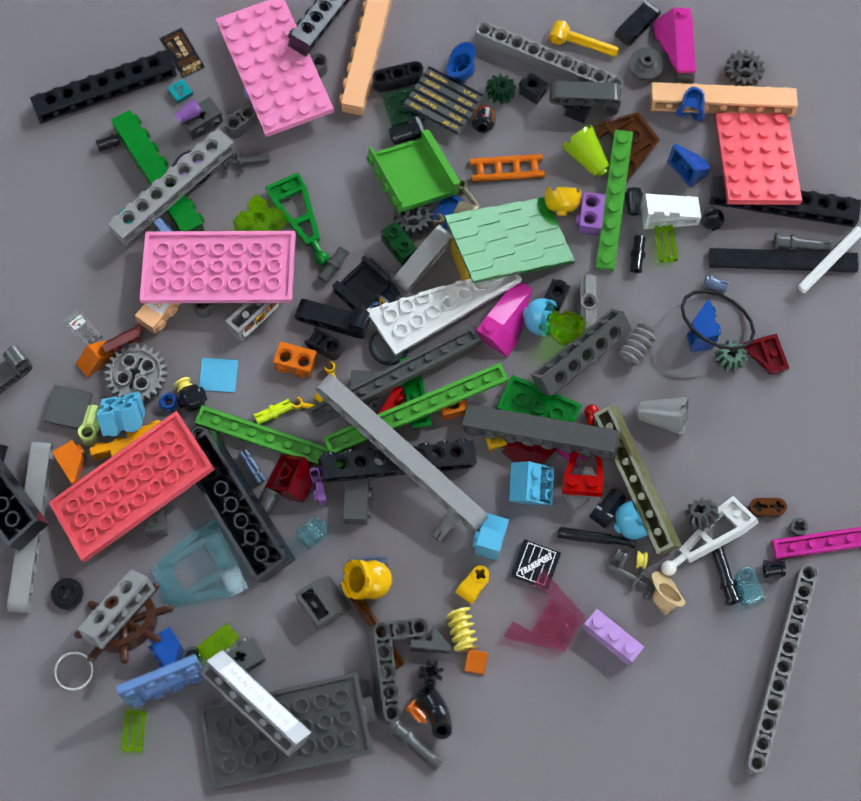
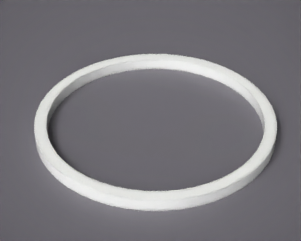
M69 652V653L63 655V656L57 661L56 666H55V670H54L55 678H56V681L58 682V684H59L61 687H63V688H65V689H67V690H79V689H82L83 687H85V686L91 681L92 676H93V671H94V670H93V664H92V662H90V665H91V675H90L88 681H87L84 685H82V686H80V687H78V688H68V687H65L64 685H62V684L59 682L58 677H57V667H58L60 661H61L64 657H66V656H68V655H71V654H79V655H82V656H84V657L87 658V656H86L85 654H83V653H80V652Z

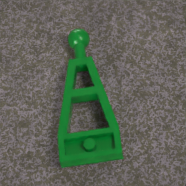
M299 172L265 186L275 208L307 247L312 246L315 252V262L318 265L327 264L329 255L327 252L322 251L318 244L320 241L319 231L307 187ZM302 192L307 214L293 219L280 202ZM310 221L314 234L309 238L299 227V225Z

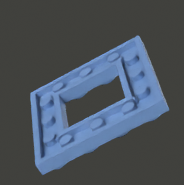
M194 654L115 687L118 695L130 707L138 708L145 705V701L149 699L158 700L165 696L164 693L171 690L172 692L182 690L186 684L191 683L193 685L203 681V676L200 674L203 666Z

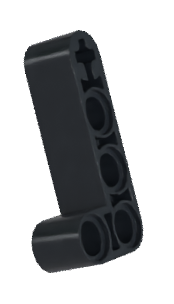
M300 299L294 316L300 322L358 339H364L370 323V313L363 308L355 307L353 312H349L308 299Z

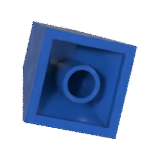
M676 143L672 146L667 162L690 188L708 176L710 167L705 159Z

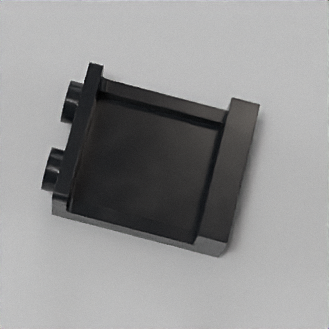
M363 256L361 263L341 282L337 280L332 285L333 293L352 310L355 307L366 310L391 287V277L385 270L381 271L373 259Z

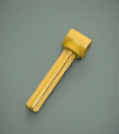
M558 20L554 22L549 35V40L552 43L561 45L569 41L616 57L619 50L618 47L569 31V25L564 21Z

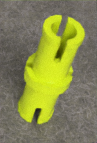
M289 398L276 405L271 404L269 408L253 415L257 424L260 425L270 419H277L279 415L293 410V406Z

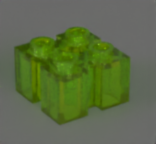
M256 193L246 204L247 211L241 210L233 220L235 231H280L287 223L284 212L275 206H272L271 209L268 208V202Z

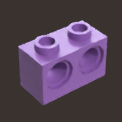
M583 192L580 204L577 209H580V215L576 216L575 226H579L578 233L600 236L605 204L604 194ZM591 203L595 207H589L587 204ZM585 220H590V221H592L593 223H592V224H587V223L585 222Z

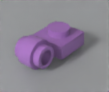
M313 467L309 471L311 482L316 487V489L312 490L314 500H318L320 506L327 505L319 468Z

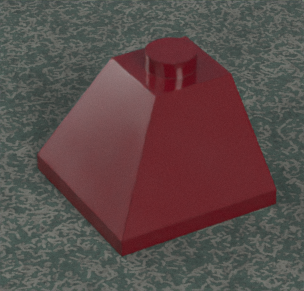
M281 454L265 487L291 501L304 503L312 487L307 458Z

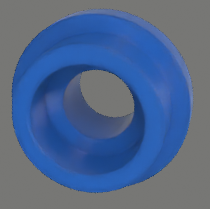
M172 393L162 395L159 399L161 409L166 412L174 411L178 407L177 396ZM167 401H172L171 405H166Z

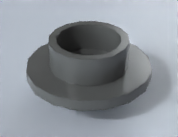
M643 47L632 53L629 58V68L635 77L642 80H652L662 73L664 60L657 50Z

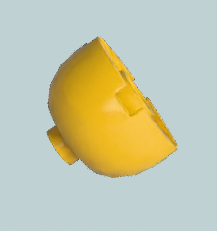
M551 187L545 188L544 199L546 206L551 211L556 212L557 216H567L568 212H573L580 204L581 190L577 191L576 188L556 187V191H551Z

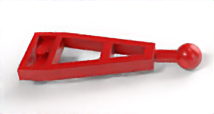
M594 404L588 405L584 410V414L587 417V425L594 426L595 423L594 413L599 411V408ZM572 451L564 473L562 494L602 497L604 483L602 459L595 456L597 476L572 474L578 456L581 455L578 452Z

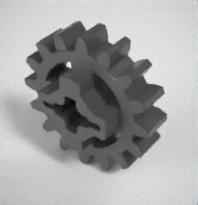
M740 50L737 51V54L732 53L731 57L727 59L724 68L726 70L725 76H730L729 82L735 81V86L741 84V86H745V84L752 86L753 83L757 85L758 81L762 79L765 70L762 67L764 62L759 61L760 56L754 57V52L752 51L748 54L747 50L744 53H741Z
M428 204L398 213L396 208L394 209V221H397L407 235L412 233L415 236L416 232L423 235L422 230L429 231L428 226L433 225L434 214L432 213V207H428Z

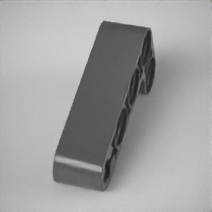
M553 81L550 84V102L555 105L602 107L604 115L613 116L618 114L620 109L621 86L617 83Z
M17 345L9 347L3 353L5 361L0 364V395L26 376L33 368L29 359Z

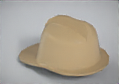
M655 571L652 573L651 578L655 586L652 600L664 615H668L678 606L683 607L685 600L673 580L662 572Z

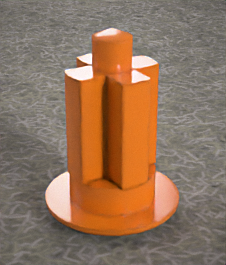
M414 699L405 707L404 711L407 710L418 723L422 721L425 724L428 721L425 718L427 714L416 703L417 699Z

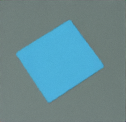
M202 358L199 387L202 386L205 391L235 392L238 360Z

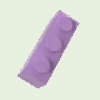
M598 609L593 612L582 627V629L628 666L631 665L644 648L642 644Z

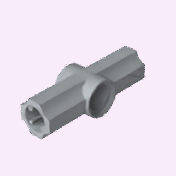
M593 275L580 276V332H584L597 321L596 276ZM590 301L593 306L587 307L584 302Z

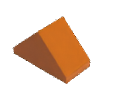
M106 340L87 345L77 360L76 365L87 378L110 361V357H116L115 352L112 353L111 350L105 352L102 347Z

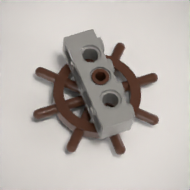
M131 569L100 604L94 601L88 602V607L94 611L77 628L78 631L74 633V637L77 639L84 638L86 642L96 646L87 657L89 662L95 661L104 650L110 653H120V662L126 664L129 660L128 651L137 648L147 639L155 643L161 641V637L153 632L157 625L158 616L172 612L174 607L169 604L156 608L151 597L160 587L157 582L152 584L148 577ZM143 606L146 607V611L137 613ZM144 620L141 626L136 624V622ZM120 633V639L113 640Z

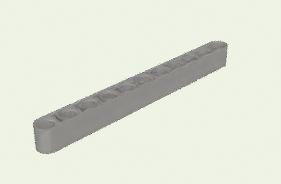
M329 374L315 388L317 394L468 530L476 532L488 519V515L481 507L336 377Z
M812 564L802 566L797 572L745 760V769L752 775L761 773L765 770L818 577V570ZM803 571H808L811 574V578H806L803 575ZM798 589L804 590L806 597L800 596ZM794 607L801 610V616L793 612ZM788 626H793L796 629L795 635L788 631ZM784 644L791 648V653H786L783 650ZM778 663L785 665L786 672H781L778 669ZM773 682L779 683L781 691L773 689ZM768 701H771L775 704V711H772L768 708ZM763 720L770 723V730H765L762 727ZM757 740H762L765 743L764 750L757 747ZM752 759H756L759 761V769H754L752 767Z

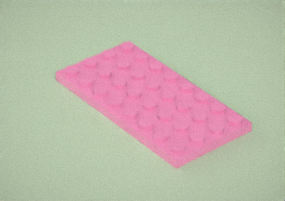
M267 0L216 19L218 28L265 137L334 113L332 103L310 55L308 54L305 57L288 47V34L292 28L296 29V24L285 0Z
M145 232L140 302L292 303L296 232Z

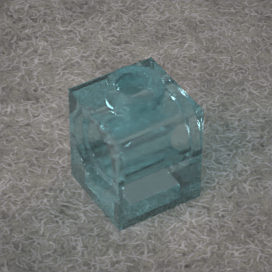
M316 516L296 529L298 536L308 549L328 536L327 524L323 519L319 520Z

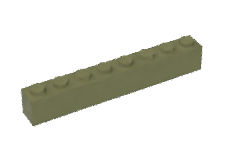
M609 405L594 413L599 427L619 430L620 440L614 460L657 554H667L681 547L680 540L619 408Z

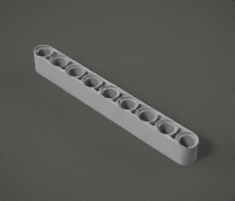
M480 22L476 26L475 39L477 43L568 81L579 82L580 78L589 82H598L596 79H599L602 83H617L621 86L622 94L624 81L615 74L491 23Z
M32 442L24 491L44 516L54 446L53 443ZM42 531L21 551L15 549L7 603L8 612L29 613L31 610Z

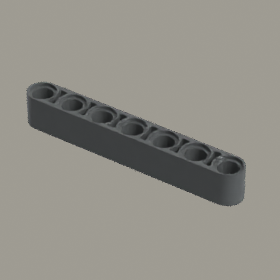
M315 54L311 59L321 78L328 71L327 58L323 54ZM250 101L225 120L227 134L232 138L240 137L259 123Z

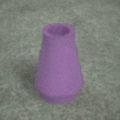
M194 99L192 101L189 100L174 115L181 124L184 121L200 116L199 114L203 111Z

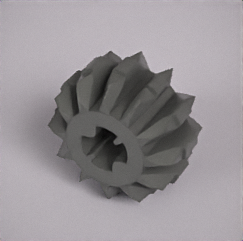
M703 497L700 501L694 499V504H688V509L685 511L688 524L695 530L700 528L703 532L705 528L711 530L712 524L717 525V519H719L718 507L710 498L706 501Z

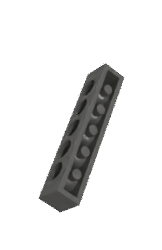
M611 309L530 374L539 393L550 397L555 395L560 388L570 383L576 375L583 372L592 362L597 361L614 344L624 339L632 331L624 312Z

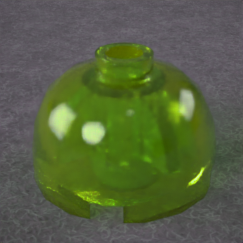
M564 310L563 314H558V311H554L549 316L548 331L550 336L559 344L568 345L584 333L587 322H584L583 317L575 312Z

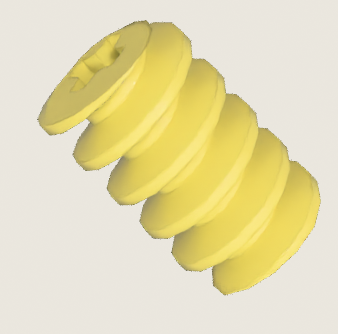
M470 607L453 610L446 616L447 620L450 621L448 627L452 628L450 635L455 636L452 638V643L456 644L453 649L457 652H467L468 649L474 650L479 647L473 645L477 638H471V635L476 633V631L469 630L474 623L467 622L468 619L472 618V615H466Z

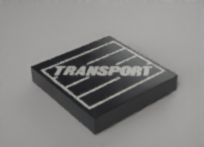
M524 539L511 577L548 590L561 552Z

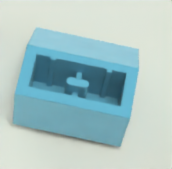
M529 461L511 463L509 502L552 506L554 467Z

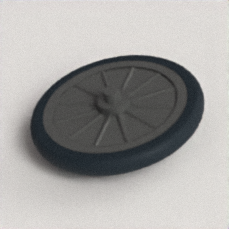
M378 331L372 335L369 342L371 355L376 361L384 365L399 363L401 358H406L409 351L408 349L395 357Z

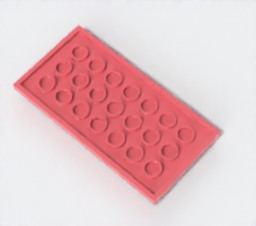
M175 411L48 503L81 561L85 563L215 469L180 414Z

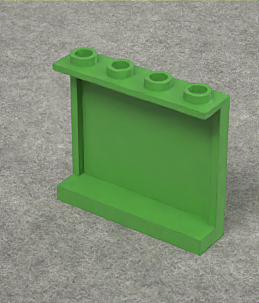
M429 129L422 131L420 139L375 152L372 146L369 147L368 155L366 156L369 166L373 167L375 177L381 181L383 191L388 194L391 205L396 208L398 213L459 194L460 181Z

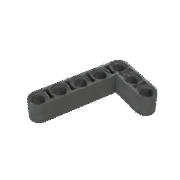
M423 618L380 622L371 625L367 630L377 716L383 723H394L401 717L392 640L425 635L428 631V624ZM414 623H417L419 626L418 633L414 630ZM396 625H398L401 630L399 635L395 632ZM377 627L382 631L381 637L376 635ZM380 647L384 650L383 657H380L378 653ZM382 668H385L387 671L385 678L381 675ZM385 688H387L390 693L388 698H386L383 694ZM388 708L392 711L390 719L386 715Z

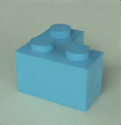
M486 513L488 519L479 527L480 532L476 531L472 547L475 548L476 555L497 561L509 519Z

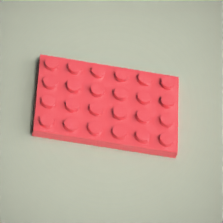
M716 113L715 124L727 204L801 205L802 196L787 113Z

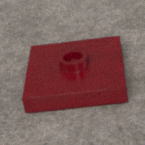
M515 441L514 443H509L502 453L513 463L529 461L543 465L556 451V448L549 450L539 445L527 446L522 442Z

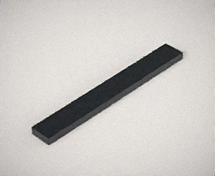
M710 248L709 268L813 271L831 252ZM845 252L828 271L858 272V253Z

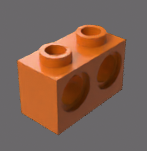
M280 341L273 361L274 368L281 373H294L299 378H311L317 360V351ZM284 356L290 357V360L287 362L281 361ZM302 361L309 363L305 367L299 365Z

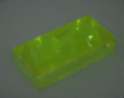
M226 623L196 647V651L207 662V660L220 651L229 649L239 641L240 637Z

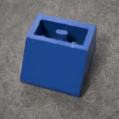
M707 300L691 325L704 337L716 343L721 335V327L719 323H716L715 306H712L711 300ZM689 329L687 338L691 352L714 348L713 345L703 341Z
M170 626L157 634L161 637L159 643L149 640L151 645L148 648L157 661L159 659L162 661L159 663L160 668L182 660L184 649Z

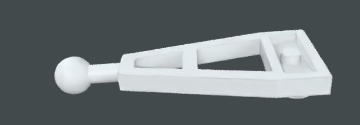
M732 496L718 507L719 519L724 515L736 528L714 540L706 534L710 530L709 528H705L703 532L700 528L697 529L679 549L681 554L672 561L667 560L662 563V573L666 576H672L676 573L677 567L685 560L691 563L742 536L759 523L757 518ZM700 539L706 543L702 547L689 552Z

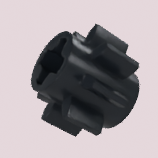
M714 207L706 209L701 217L703 226L706 229H712V231L721 229L720 226L725 221L722 211L714 209Z
M427 660L426 667L420 666V670L424 673L420 674L419 678L425 679L424 685L432 682L433 686H435L437 679L442 681L443 678L439 673L443 672V668L438 669L437 661L434 664H430L429 660ZM432 669L435 670L434 674L436 676L432 675L431 677H428L427 671L430 672Z

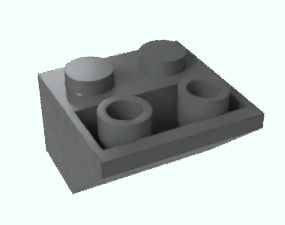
M330 576L311 582L295 593L297 601L318 631L351 609V606Z

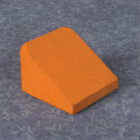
M468 649L464 671L484 675L488 653Z

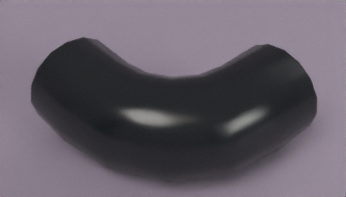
M428 684L419 690L417 698L430 717L433 736L438 739H446L452 733L451 716L439 692L432 684Z

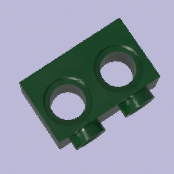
M397 221L381 230L382 242L403 267L418 248Z

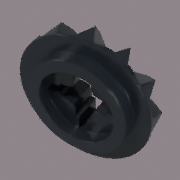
M72 578L59 580L51 591L53 603L59 609L65 610L76 608L82 602L84 595L81 584ZM63 588H65L69 592L73 591V593L70 594L72 599L71 601L67 597H62L65 595Z

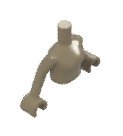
M461 180L459 194H464L471 204L461 200L453 214L480 209L479 203L467 189V182ZM442 214L436 215L437 220H433V226L435 228L438 225L443 226V222L446 221Z

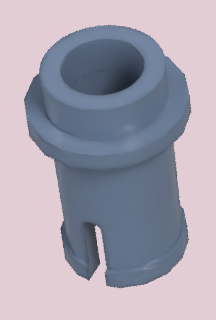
M706 275L703 286L706 289L712 288L725 293L729 281L714 278L713 275Z

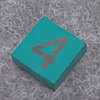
M183 79L168 87V91L178 104L193 95L192 90Z

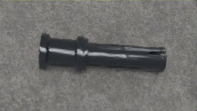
M721 546L712 551L722 581L720 588L725 594V604L727 606L742 602L743 599L739 596L736 587L738 583L732 577L724 548Z

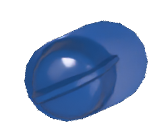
M471 42L460 43L452 50L446 68L448 76L454 77L462 83H465L475 72L474 58L476 48Z

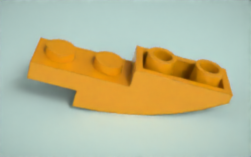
M152 421L149 425L142 426L136 432L130 433L127 431L128 438L119 437L114 439L113 442L95 444L94 447L89 448L92 458L95 461L114 456L161 421Z

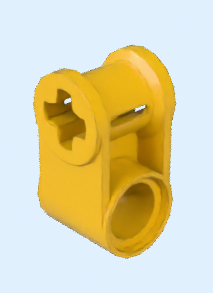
M483 565L473 568L455 593L468 603L473 604L489 581L488 569ZM476 573H484V579L479 578L478 580Z

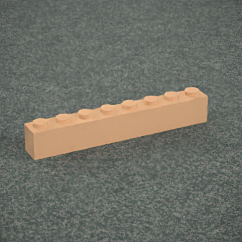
M392 0L364 1V16H360L359 20L360 32H356V47H352L351 51L352 63L349 62L347 67L349 75L348 78L344 79V94L341 93L339 98L342 112L361 116L364 114L372 75L375 70Z
M652 82L650 90V111L676 112L682 102L685 91L693 86L699 87L704 92V113H787L788 117H794L798 107L797 91L795 88ZM687 107L683 109V112L699 113L695 108Z

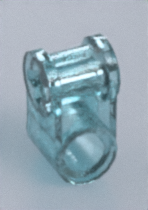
M750 567L741 568L735 574L734 579L738 583L737 588L740 597L743 599V606L748 607L764 602L765 596L755 571ZM742 575H744V576L747 575V576H748V579H747V580H746V579H742L741 576H742Z

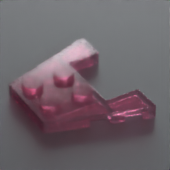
M542 570L534 587L551 596L549 602L532 631L513 621L504 638L565 652L585 615L563 593L546 571Z

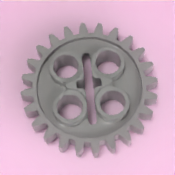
M138 343L135 348H132L129 344L128 350L122 347V353L115 351L116 358H109L112 364H106L109 370L104 372L108 376L105 379L106 383L109 384L107 387L109 390H113V396L118 395V398L124 397L125 394L140 392L143 404L144 398L152 401V394L158 397L156 391H163L161 384H166L167 382L164 378L168 377L167 372H165L167 366L163 364L165 361L164 358H160V353L156 352L154 354L153 347L147 350L146 344L141 349ZM130 360L135 361L134 364L130 366L126 365V363ZM147 365L153 366L151 370H144ZM122 378H129L126 383H120ZM142 382L147 383V385L144 388L138 387V385Z

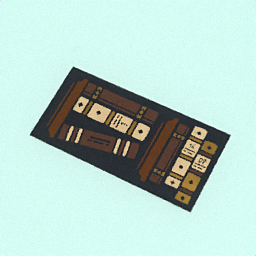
M182 28L160 38L183 78L205 68Z

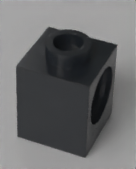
M530 72L527 77L521 79L519 94L537 105L546 94L548 83Z
M552 279L544 298L556 302L557 308L554 307V310L560 312L569 293L570 286L563 280ZM555 291L560 292L561 295H560V296H555V295L553 294V292H555Z

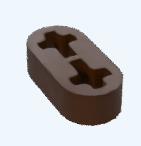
M755 498L749 504L748 510L755 517H780L787 510V505L781 498ZM756 503H758L759 507L766 508H762L759 512H757V509L753 507L756 505ZM777 503L778 507H782V509H780L779 512H777L775 508L770 507H774V505Z

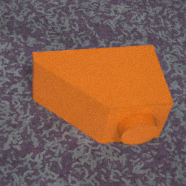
M71 440L52 451L73 485L81 478L85 459L82 455L85 452L80 444L75 445L74 441Z

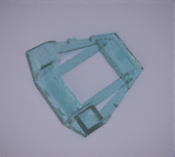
M215 519L196 527L151 570L156 582L160 586L159 588L167 605L171 604L174 606L194 601L231 597L249 588ZM200 536L202 537V539H200V540H198L197 542H195V543H193L192 545H190V544H191L193 541H195L198 537H200ZM206 545L218 570L183 591L171 566ZM222 577L225 587L194 594Z

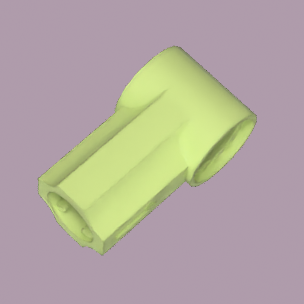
M88 405L83 423L78 429L80 439L86 446L95 445L99 439L98 432L100 426L96 415L98 409L101 408L97 405ZM92 432L91 436L84 437L86 433Z

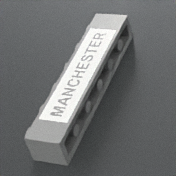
M222 650L207 660L200 674L288 757L304 745L311 732Z

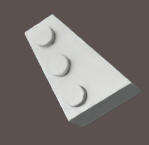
M645 194L641 207L644 229L695 226L699 224L701 213L698 197Z

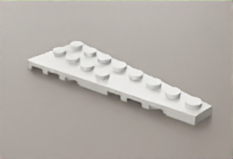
M518 274L474 284L471 278L464 281L459 280L454 284L439 286L420 292L418 295L408 298L403 297L398 301L383 303L381 306L366 310L370 313V320L396 357L522 282V278Z

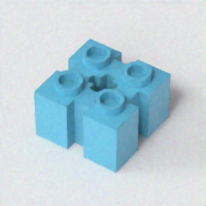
M140 392L125 394L124 397L120 398L116 396L102 399L101 409H98L96 417L103 436H117L122 430L130 433L138 431L142 427V419H144L146 413Z

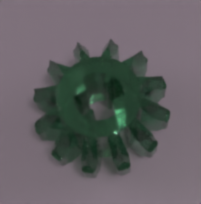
M500 73L498 77L493 75L491 80L488 79L485 92L488 93V99H493V103L500 101L499 103L502 105L503 101L509 103L510 98H514L516 85H514L513 79H509L508 74L502 77Z

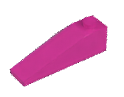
M672 8L653 21L654 36L662 44L661 48L663 51H666L669 55V60L677 73H696L691 8Z
M521 282L507 290L476 331L483 343L505 357L509 356L518 343L524 322L523 311L529 304L532 293L531 287Z

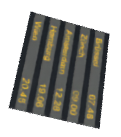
M428 66L403 106L458 135L483 94Z

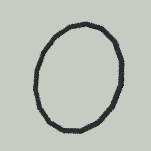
M709 290L692 291L684 296L680 306L682 317L690 330L703 341L727 350L744 349L753 342L756 333L753 320L746 310L733 299ZM707 293L731 302L743 312L750 322L752 330L750 340L744 345L731 347L717 344L707 339L693 328L687 319L684 309L686 300L694 294Z

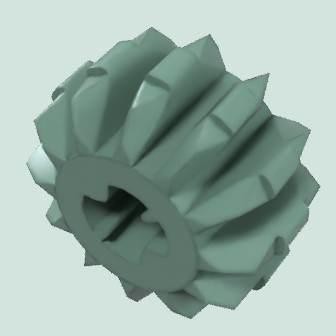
M726 340V341H725V344H722V343H721V345H726V346H731V347H733V346H738V345H736V344H737V341H736V340H734L732 344L730 343L729 340ZM719 348L715 352V355H717L715 361L721 362L719 367L723 368L725 366L726 372H729L730 368L736 372L738 368L742 369L744 367V362L748 359L745 356L747 350Z

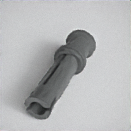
M775 233L773 237V249L787 248L790 251L804 249L830 252L831 241L797 238L793 234L786 236Z
M400 719L387 732L389 735L392 734L401 742V746H407L434 771L444 762L414 736V731H409L402 725Z

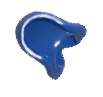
M696 86L688 88L684 93L680 106L676 110V115L686 117L691 114L695 120L702 122L705 117V95L703 90ZM687 107L695 108L699 114L683 112V109Z

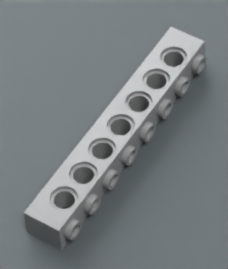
M219 128L214 132H210L202 143L196 144L188 155L181 157L174 167H170L165 172V175L160 179H156L150 188L142 191L135 201L127 204L120 214L110 219L108 226L111 233L127 246L235 151L234 142ZM211 148L216 149L215 151H212V152L208 151V150L211 149ZM197 160H202L201 163H195ZM183 172H188L187 175H181ZM169 184H175L173 187H167ZM155 196H161L159 199H153ZM142 208H147L146 211H140ZM134 220L132 223L126 224V221Z

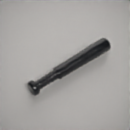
M560 527L557 533L558 538L602 544L614 543L627 545L630 548H635L636 540L574 528Z

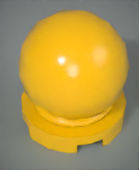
M350 560L342 570V572H345L344 581H341V586L348 598L379 599L389 592L393 582L391 571L388 567L376 560Z

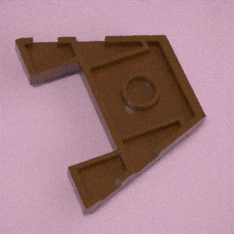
M639 112L618 117L616 120L609 122L603 121L598 125L592 126L598 140L608 133L614 139L615 130L633 132L627 182L660 141Z

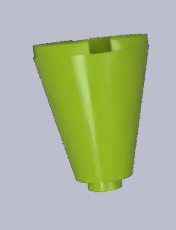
M592 125L586 126L574 134L569 143L565 142L561 146L563 150L594 177L597 175L601 177L608 172L607 167H609V164Z

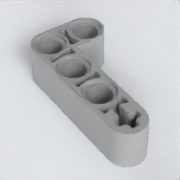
M438 225L398 271L393 281L407 293L410 292L444 252H450L451 233L441 225Z

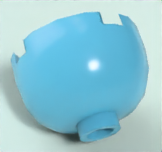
M538 298L533 300L524 309V322L531 333L546 337L547 332H552L557 320V313L554 312V307L557 308L556 302L550 299Z
M633 500L624 503L617 509L615 514L616 522L613 524L618 534L622 533L630 540H637L648 535Z

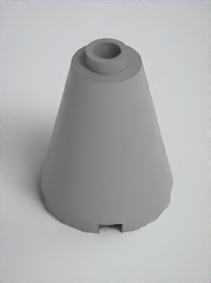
M675 397L640 401L639 405L636 404L635 416H638V420L684 435L686 426H683V424H685L688 418L689 400L688 397Z

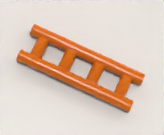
M543 154L470 158V166H476L477 175H472V182L544 178L545 170L538 169V161H543ZM520 162H531V171L521 172ZM512 163L513 172L502 173V164ZM494 164L495 173L484 174L483 165Z

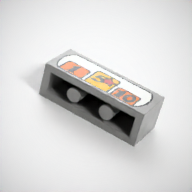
M244 303L225 322L229 331L243 342L283 304Z

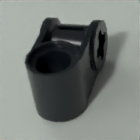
M315 327L311 337L305 340V345L329 360L338 359L341 356L339 341L322 329ZM330 347L337 348L335 351H328Z

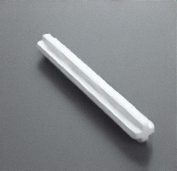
M859 226L855 227L799 284L798 289L802 293H806L861 237V228Z

